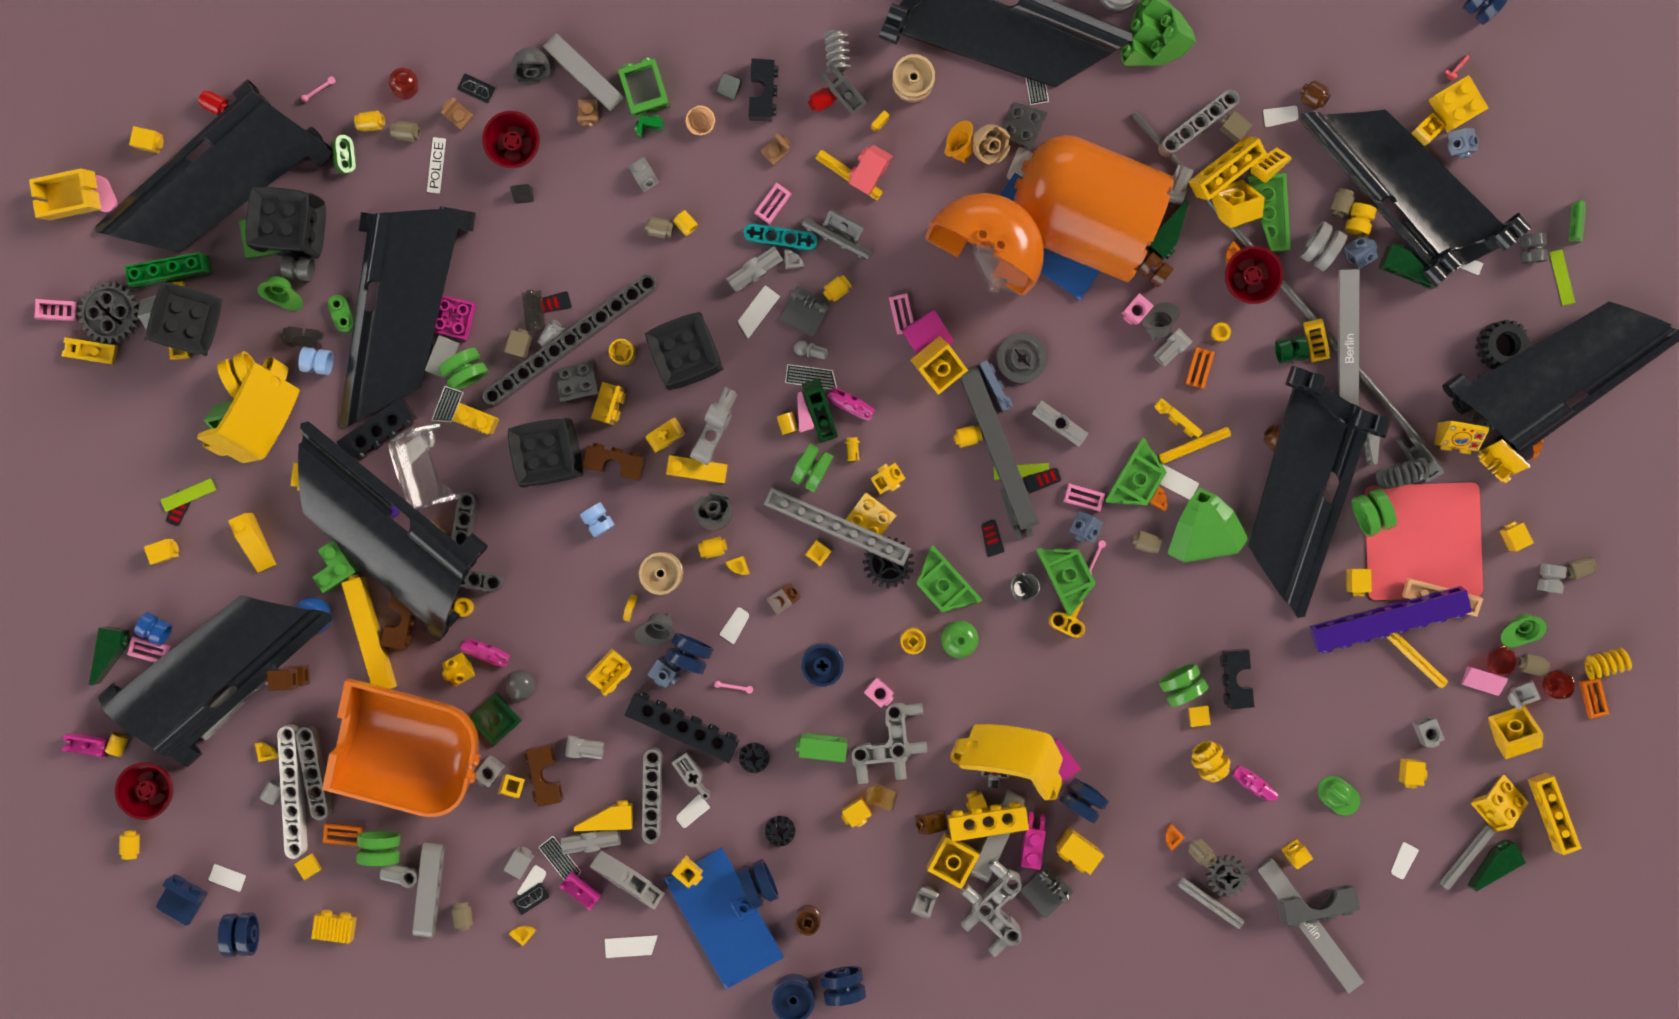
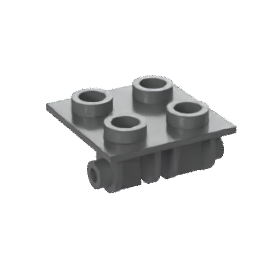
M1014 102L1003 126V129L1010 135L1009 141L1021 144L1028 150L1033 148L1048 112Z
M797 285L780 320L814 337L831 303Z
M592 361L555 370L560 403H568V401L576 399L578 401L580 398L595 397L599 394Z
M1048 865L1043 867L1020 890L1045 918L1052 914L1063 902L1067 903L1071 899L1069 896L1073 893L1072 889Z

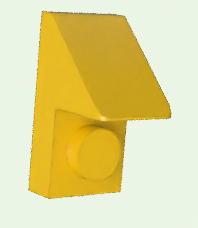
M1432 113L1411 134L1425 147L1446 125Z

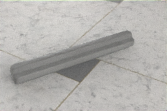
M1486 825L1442 878L1440 884L1445 889L1449 890L1495 834L1491 827Z
M1185 878L1180 879L1177 884L1179 888L1237 929L1242 927L1244 924L1242 918Z

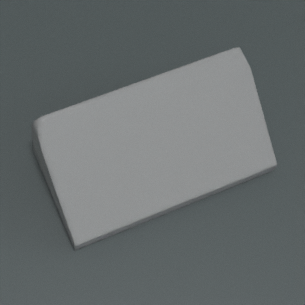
M439 335L425 371L446 379V377L442 376L438 367L442 362L456 354L460 343Z

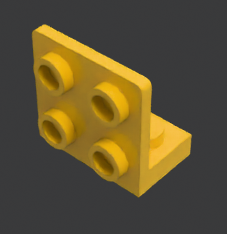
M602 382L591 418L614 425L615 422L618 423L621 415L619 411L620 404H624L627 393H624L625 389Z
M1501 775L1489 793L1474 798L1471 805L1492 829L1498 832L1514 826L1528 805V801L1505 775Z

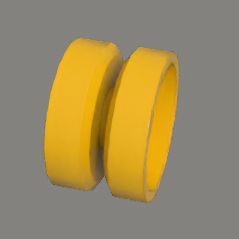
M245 351L234 355L233 360L227 358L217 363L221 381L233 398H235L251 365L255 363L253 358Z

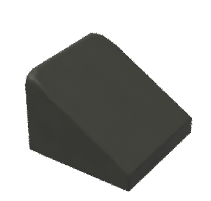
M724 72L717 93L735 100L742 84L741 79Z
M529 184L513 185L510 187L516 204L534 201L533 188Z

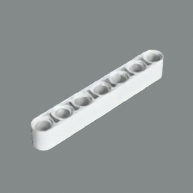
M289 724L280 728L277 734L284 851L290 859L303 855L308 847L304 778L296 741V733L300 728L295 724ZM287 729L292 732V738L287 737ZM288 748L293 751V757L288 756ZM289 768L294 770V776L288 773ZM290 787H293L295 789V795H292L290 793ZM291 806L297 809V814L291 812ZM292 825L298 828V833L292 831ZM293 844L299 847V853L293 850Z

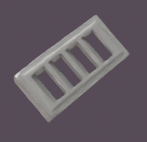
M1372 434L1367 435L1364 444L1368 465L1378 464L1380 437Z

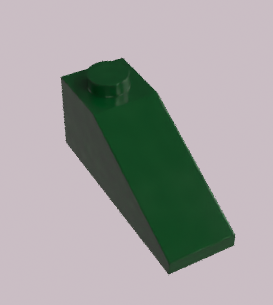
M1187 200L1158 229L1153 242H1151L1149 247H1146L1151 253H1156L1161 260L1164 258L1168 260L1175 252L1173 248L1178 243L1189 205Z
M1395 243L1386 247L1378 267L1379 269L1428 289L1438 287V285L1434 287L1424 276L1422 270L1425 267L1411 251L1405 249V246Z
M820 378L802 383L820 443L837 438V431Z
M108 626L98 628L89 685L101 683L126 650L130 642L129 630Z
M1508 839L1497 842L1496 846L1489 851L1467 884L1469 888L1477 892L1526 864L1516 844Z

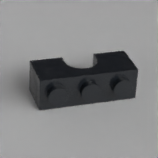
M751 58V82L762 84L765 87V92L759 97H749V121L772 122L773 116H776L777 104H773V99L777 97L778 85H774L775 78H778L779 66H775V60Z
M1249 649L1222 650V655H1220L1221 667H1224L1222 684L1226 688V693L1223 694L1224 704L1230 709L1255 707L1253 688L1249 686L1240 687L1237 683L1238 673L1245 669H1251Z

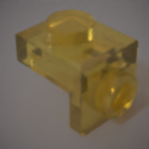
M871 785L866 792V804H874L893 811L898 792L881 785Z

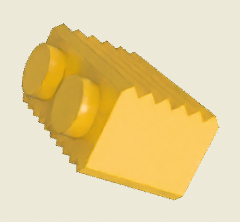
M459 403L453 421L486 435H493L499 418Z
M321 910V912L314 915L311 939L349 944L354 940L357 917H352L351 913L347 912L337 915L332 914L331 910Z

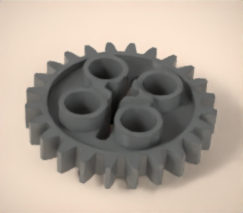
M105 281V285L97 283L98 289L91 286V293L84 292L87 298H80L84 304L77 306L82 309V312L77 313V315L82 316V319L78 322L85 324L82 330L88 331L87 336L93 337V340H100L101 343L105 344L107 342L114 344L115 341L122 343V338L128 340V333L135 334L133 327L139 328L136 321H140L139 317H137V307H139L140 303L135 302L138 296L131 295L133 290H126L125 285L121 284L119 286V283L116 282L111 284V282ZM111 295L112 299L111 302L108 304L107 297ZM99 301L104 308L100 307L97 302ZM123 308H125V309H126V313H125V315L122 317V316H121V310H122ZM98 309L99 315L95 318L94 312ZM112 322L113 328L109 331L108 325Z

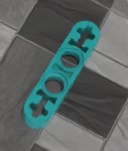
M749 224L744 228L745 239L752 243L805 251L814 250L818 244L816 235L810 232L758 224ZM751 228H754L755 232L761 233V229H764L763 240H759L760 235H754L753 238H750L747 231H751ZM774 231L777 234L776 239L768 241L766 239L767 232ZM793 234L796 240L794 243L788 244L785 242V236ZM798 235H802V240H807L808 237H811L812 241L815 242L810 247L805 242H801V246H798Z

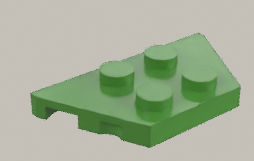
M1142 437L1104 500L1106 503L1148 505L1167 472L1158 461L1157 456L1151 450L1145 438Z
M932 545L916 583L941 612L981 602L982 599Z
M1038 548L1036 552L1069 617L1093 589L1096 582L1079 549L1043 550V548Z

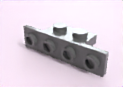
M833 209L829 211L823 225L807 216L801 223L807 231L822 235L824 240L833 241L844 250H851L861 259L869 260L874 251L858 243L865 226Z

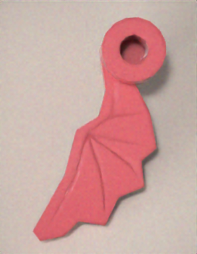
M1466 55L1452 72L1448 69L1445 71L1448 75L1447 78L1451 82L1458 76L1456 72L1466 63L1470 57L1469 55Z

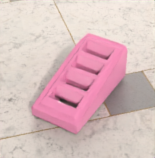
M35 299L34 318L37 320L76 321L78 302ZM44 305H47V315H43ZM52 305H55V315H51ZM59 306H63L62 316H59ZM67 306H71V316H67Z
M799 392L797 395L799 431L803 433L815 427L804 394Z

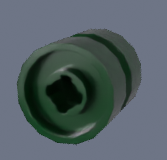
M1301 335L1292 337L1291 340L1288 338L1277 339L1275 341V353L1278 363H1289L1293 359L1295 361L1307 360L1309 357V347L1306 337Z

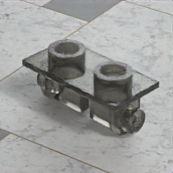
M526 290V292H522L526 331L545 329L541 290Z
M288 326L283 328V334L280 333L283 343L287 346L322 349L319 340L323 339V332H320V330L306 328L303 335L302 328Z

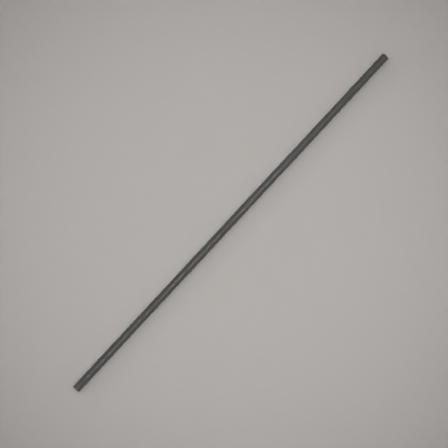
M1136 111L1131 115L1132 119L1158 147L1162 140ZM1175 155L1167 157L1175 168L1177 164L1183 165ZM1212 199L1209 201L1204 200L1217 215ZM1238 227L1229 228L1245 248L1254 246ZM1283 279L1280 288L1309 321L1317 320L1318 318ZM1325 327L1327 342L1338 353V341ZM1359 366L1360 380L1406 432L1409 430L1413 431L1419 441H1422L1425 445L1426 442Z

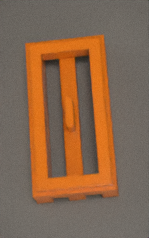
M1195 347L1185 381L1186 385L1200 389L1205 388L1215 352ZM1202 353L1194 382H1191L1198 354ZM1206 355H1209V356H1208V359H1207V363H1206L1205 369H1204V373H1203V376H1202L1201 383L1198 384V381H1199V378H1200V374H1201V371H1202V367H1203V364H1204V361H1205V357H1206Z
M1595 677L1594 680L1586 679L1585 681H1579L1588 718L1593 719L1609 715L1601 678ZM1593 683H1595V685H1596V689H1597L1598 697H1599V700H1600L1602 712H1600V710H1599L1598 700H1597V696H1596V694H1595V690H1594Z
M325 823L322 843L357 846V841L327 837L332 835L357 838V834L362 833L364 826ZM328 828L358 831V833L328 831Z

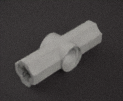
M772 247L759 257H754L742 266L743 268L726 279L736 293L751 282H756L764 277L767 271L781 263L783 259L776 248Z
M1042 400L1032 412V415L1051 427L1053 431L1058 432L1078 447L1089 434L1069 420L1067 416L1062 415ZM1058 418L1063 419L1065 422L1062 429L1057 428L1055 425Z
M619 830L584 831L581 834L561 838L563 855L581 851L589 853L604 847L621 844Z

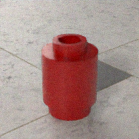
M823 87L809 95L810 100L807 102L812 111L816 110L819 113L833 105L837 97L829 87Z
M204 90L198 98V104L203 109L217 116L229 107L226 98L212 91Z

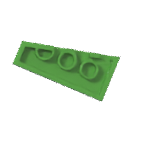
M1286 173L1275 174L1267 183L1255 176H1247L1248 184L1265 197L1263 217L1260 218L1270 251H1290Z

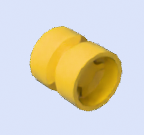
M1353 203L1349 213L1351 218L1347 219L1344 230L1356 236L1365 235L1368 237L1372 228L1370 222L1374 221L1377 209L1368 204Z
M617 339L609 347L610 358L619 365H630L636 359V348L626 339Z
M912 627L903 631L900 643L907 653L918 654L924 649L926 639L919 629Z

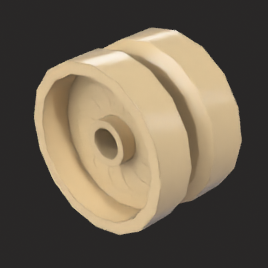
M910 54L902 57L896 63L893 70L892 86L895 94L900 99L909 103L920 102L930 95L935 82V70L932 63L926 57L919 54Z
M667 552L651 554L644 559L639 569V578L643 587L650 593L657 595L668 594L678 588L684 574L683 566L679 559ZM658 570H663L664 576L659 577Z

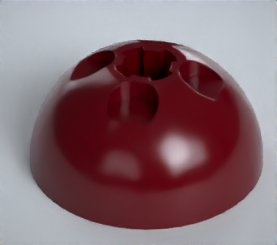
M504 111L496 114L488 121L483 130L482 144L486 155L492 162L503 168L515 169L527 165L534 159L539 150L540 135L537 126L527 115L518 111Z
M1250 246L1239 250L1231 257L1225 269V283L1229 292L1236 299L1247 304H1260L1268 301L1279 291L1283 282V267L1279 258L1269 249L1260 246Z
M141 762L130 765L121 772L115 784V799L119 808L126 815L138 820H149L162 814L170 805L174 795V784L171 776L164 768L154 763Z

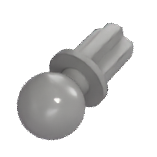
M800 340L794 345L795 353L800 356L807 354L808 358L826 359L828 355L827 348L815 346L814 343L808 345L807 342Z

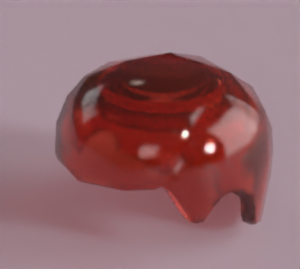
M397 68L389 76V87L397 98L410 99L419 90L418 78L411 69Z
M1507 646L1494 648L1488 653L1487 666L1493 673L1499 676H1506L1516 669L1517 660L1515 652L1508 649Z
M1562 670L1549 671L1544 676L1542 688L1546 695L1553 699H1566L1573 695L1575 682L1571 675L1563 673Z

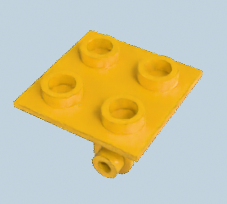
M1503 439L1479 450L1480 453L1477 456L1479 461L1488 470L1493 468L1491 473H1496L1495 476L1500 482L1504 483L1511 479L1510 476L1530 467L1524 458L1518 455Z
M865 493L845 520L882 535L897 515L870 494Z

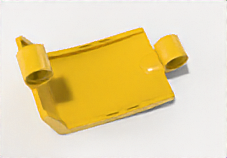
M273 357L267 358L262 366L253 363L218 427L198 434L197 439L203 441V447L220 456L228 455L241 463L264 459L282 431L300 392L297 387L286 381L289 368Z
M975 724L969 738L958 739L955 742L950 755L951 760L959 764L962 769L1003 773L1031 779L1044 800H1055L1062 785L1059 769L1063 757L1052 736L1044 732L1006 725Z

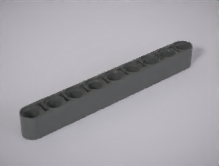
M975 365L967 368L968 371L960 377V381L978 426L981 429L985 444L1020 530L1037 525L1039 521L978 367Z

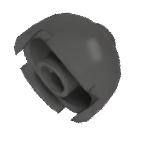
M527 47L515 53L511 61L512 77L514 80L515 78L518 79V83L538 84L540 83L539 79L545 77L546 80L551 74L548 58L542 51L535 48Z
M710 492V495L706 497L701 496L695 502L693 509L695 517L702 527L716 531L730 523L733 516V508L726 494Z

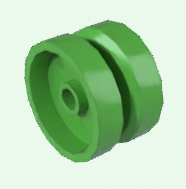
M469 348L457 353L439 365L438 369L442 376L450 377L447 381L449 388L459 391L476 383L489 373L485 363H477L481 356L476 348Z
M810 443L806 451L799 458L790 480L801 484L807 475L809 478L805 487L815 492L834 456L825 451L821 454L818 461L815 460L819 453V448Z
M1381 488L1369 491L1367 496L1359 495L1352 499V508L1356 520L1368 537L1379 534L1381 528L1389 530L1396 527L1397 517L1390 499Z
M1196 663L1182 666L1158 681L1161 690L1169 692L1166 699L1171 707L1185 704L1208 690L1209 687L1205 679L1197 678L1200 670Z
M368 831L357 834V846L362 849L356 852V863L365 866H387L399 863L400 851L395 848L400 845L401 834L392 831Z

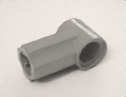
M1177 164L1172 179L1174 180L1173 188L1170 193H1167V195H1170L1169 202L1179 206L1182 205L1187 193L1188 181H1190L1194 171L1193 169Z
M1178 328L1167 338V342L1153 356L1165 367L1193 341Z
M567 736L565 756L571 758L588 757L602 759L605 742L584 740L583 737Z
M394 864L383 866L381 869L380 880L401 884L405 888H410L418 883L419 869L416 867L408 868ZM408 873H410V874L413 875V877H414V881H413V882H411V881L408 880V878H407V874H408Z

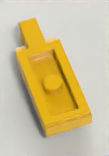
M1160 398L1154 405V408L1160 414H1169L1170 417L1168 419L1176 426L1181 424L1185 428L1183 432L1189 437L1195 436L1199 438L1203 433L1202 430L1164 399Z

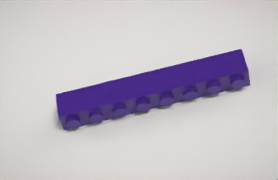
M1462 586L1309 627L1314 647L1317 651L1329 653L1334 648H1348L1353 643H1367L1372 638H1386L1391 633H1404L1409 631L1410 628H1423L1428 626L1429 623H1442L1452 617L1461 618L1466 616L1467 613L1472 612L1467 590Z

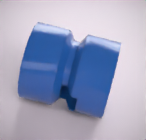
M146 612L138 620L134 633L142 638L148 637L149 642L161 646L170 636L173 625L164 620L159 621L157 616Z

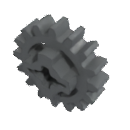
M1227 854L1224 855V859L1217 856L1218 861L1212 867L1207 868L1210 873L1205 874L1210 879L1207 881V884L1212 886L1211 890L1213 892L1217 891L1219 896H1222L1223 893L1227 898L1230 897V893L1237 896L1236 891L1243 892L1241 886H1247V883L1244 881V879L1249 878L1244 873L1247 871V868L1242 866L1243 862L1241 860L1237 861L1235 856H1232L1231 859ZM1231 864L1236 866L1239 872L1232 871ZM1215 880L1218 882L1222 881L1223 888L1218 886Z

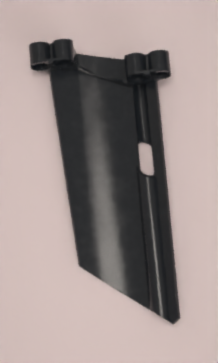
M903 0L900 5L891 4L879 34L880 39L897 45L901 35L1052 87H1057L1133 41L1132 32L1056 0H1020L1012 6L996 0Z
M247 79L233 91L236 100L96 225L95 232L180 252L246 203L253 187H267L307 156L318 166L322 167L333 157V149L323 141V137L315 128L310 126L307 130L303 129L274 108L260 94L258 88ZM204 140L209 142L211 147L194 162H190L186 158Z
M1386 109L1340 114L1309 112L1301 113L1299 116V121L1426 265L1422 273L1434 287L1446 279L1450 273L1498 248H1501L1503 251L1507 250L1518 238L1532 228L1520 213L1515 214L1505 223H1502ZM1389 198L1406 217L1403 223H1400L1383 204L1385 199Z
M442 206L439 209L375 214L361 212L358 231L367 232L339 422L343 429L395 402L397 399L421 389L457 231L461 229L473 232L475 212ZM377 282L379 285L375 309L373 311H366L369 284Z
M1608 301L1472 383L1463 374L1458 373L1446 381L1442 388L1447 396L1453 399L1452 404L1457 412L1464 414L1467 411H1477L1501 434L1497 437V442L1503 439L1518 455L1527 461L1534 456L1533 446L1678 343L1679 329L1670 327L1672 324L1646 313ZM1582 389L1588 393L1586 398L1572 408L1565 404L1566 400Z
M1291 366L1285 385L1291 387L1292 391L1248 547L1279 595L1291 607L1294 615L1297 618H1302L1306 616L1367 435L1372 434L1386 438L1392 419L1366 411L1332 392L1324 386L1326 376ZM1331 472L1339 480L1332 503L1324 495Z
M309 421L301 423L300 429L302 430L303 438L302 442L298 445V478L303 514L425 623L423 630L439 642L459 618L460 614L451 608L462 581L476 564L477 559L485 552L488 545L474 533L459 545ZM393 505L410 519L409 532L392 519L391 509Z
M241 595L121 689L115 682L112 683L98 696L99 702L104 712L131 735L152 747L159 755L170 756L181 765L189 767L202 755L195 742L265 680L267 671L279 668L332 620L331 615L321 610L292 607ZM227 685L237 687V691L220 706H207V701Z

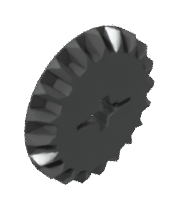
M1017 333L1009 336L1000 345L997 353V363L1002 374L1009 380L1016 383H1027L1035 380L1042 374L1047 363V353L1044 345L1038 338L1027 333ZM1025 354L1026 363H1019L1017 361L1019 358L1017 355Z

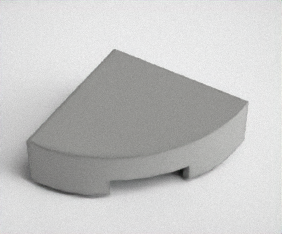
M784 250L786 270L805 268L803 260L798 254L791 250Z

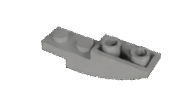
M601 850L589 866L652 910H655L665 894L652 885V882Z

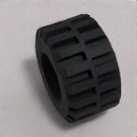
M1503 320L1487 325L1485 329L1480 331L1479 334L1481 336L1476 339L1479 344L1475 345V349H1479V352L1476 354L1478 357H1482L1480 361L1483 364L1487 363L1486 366L1488 368L1494 367L1496 369L1532 347V345H1529L1532 339L1527 336L1529 331L1523 330L1524 326L1522 324L1517 325V321L1514 320L1510 322L1509 320ZM1500 334L1506 336L1511 344V349L1507 356L1502 355L1496 347V341Z

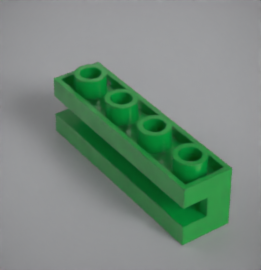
M201 252L124 266L127 284L136 288L160 284L161 281L167 283L212 274L209 255H203Z

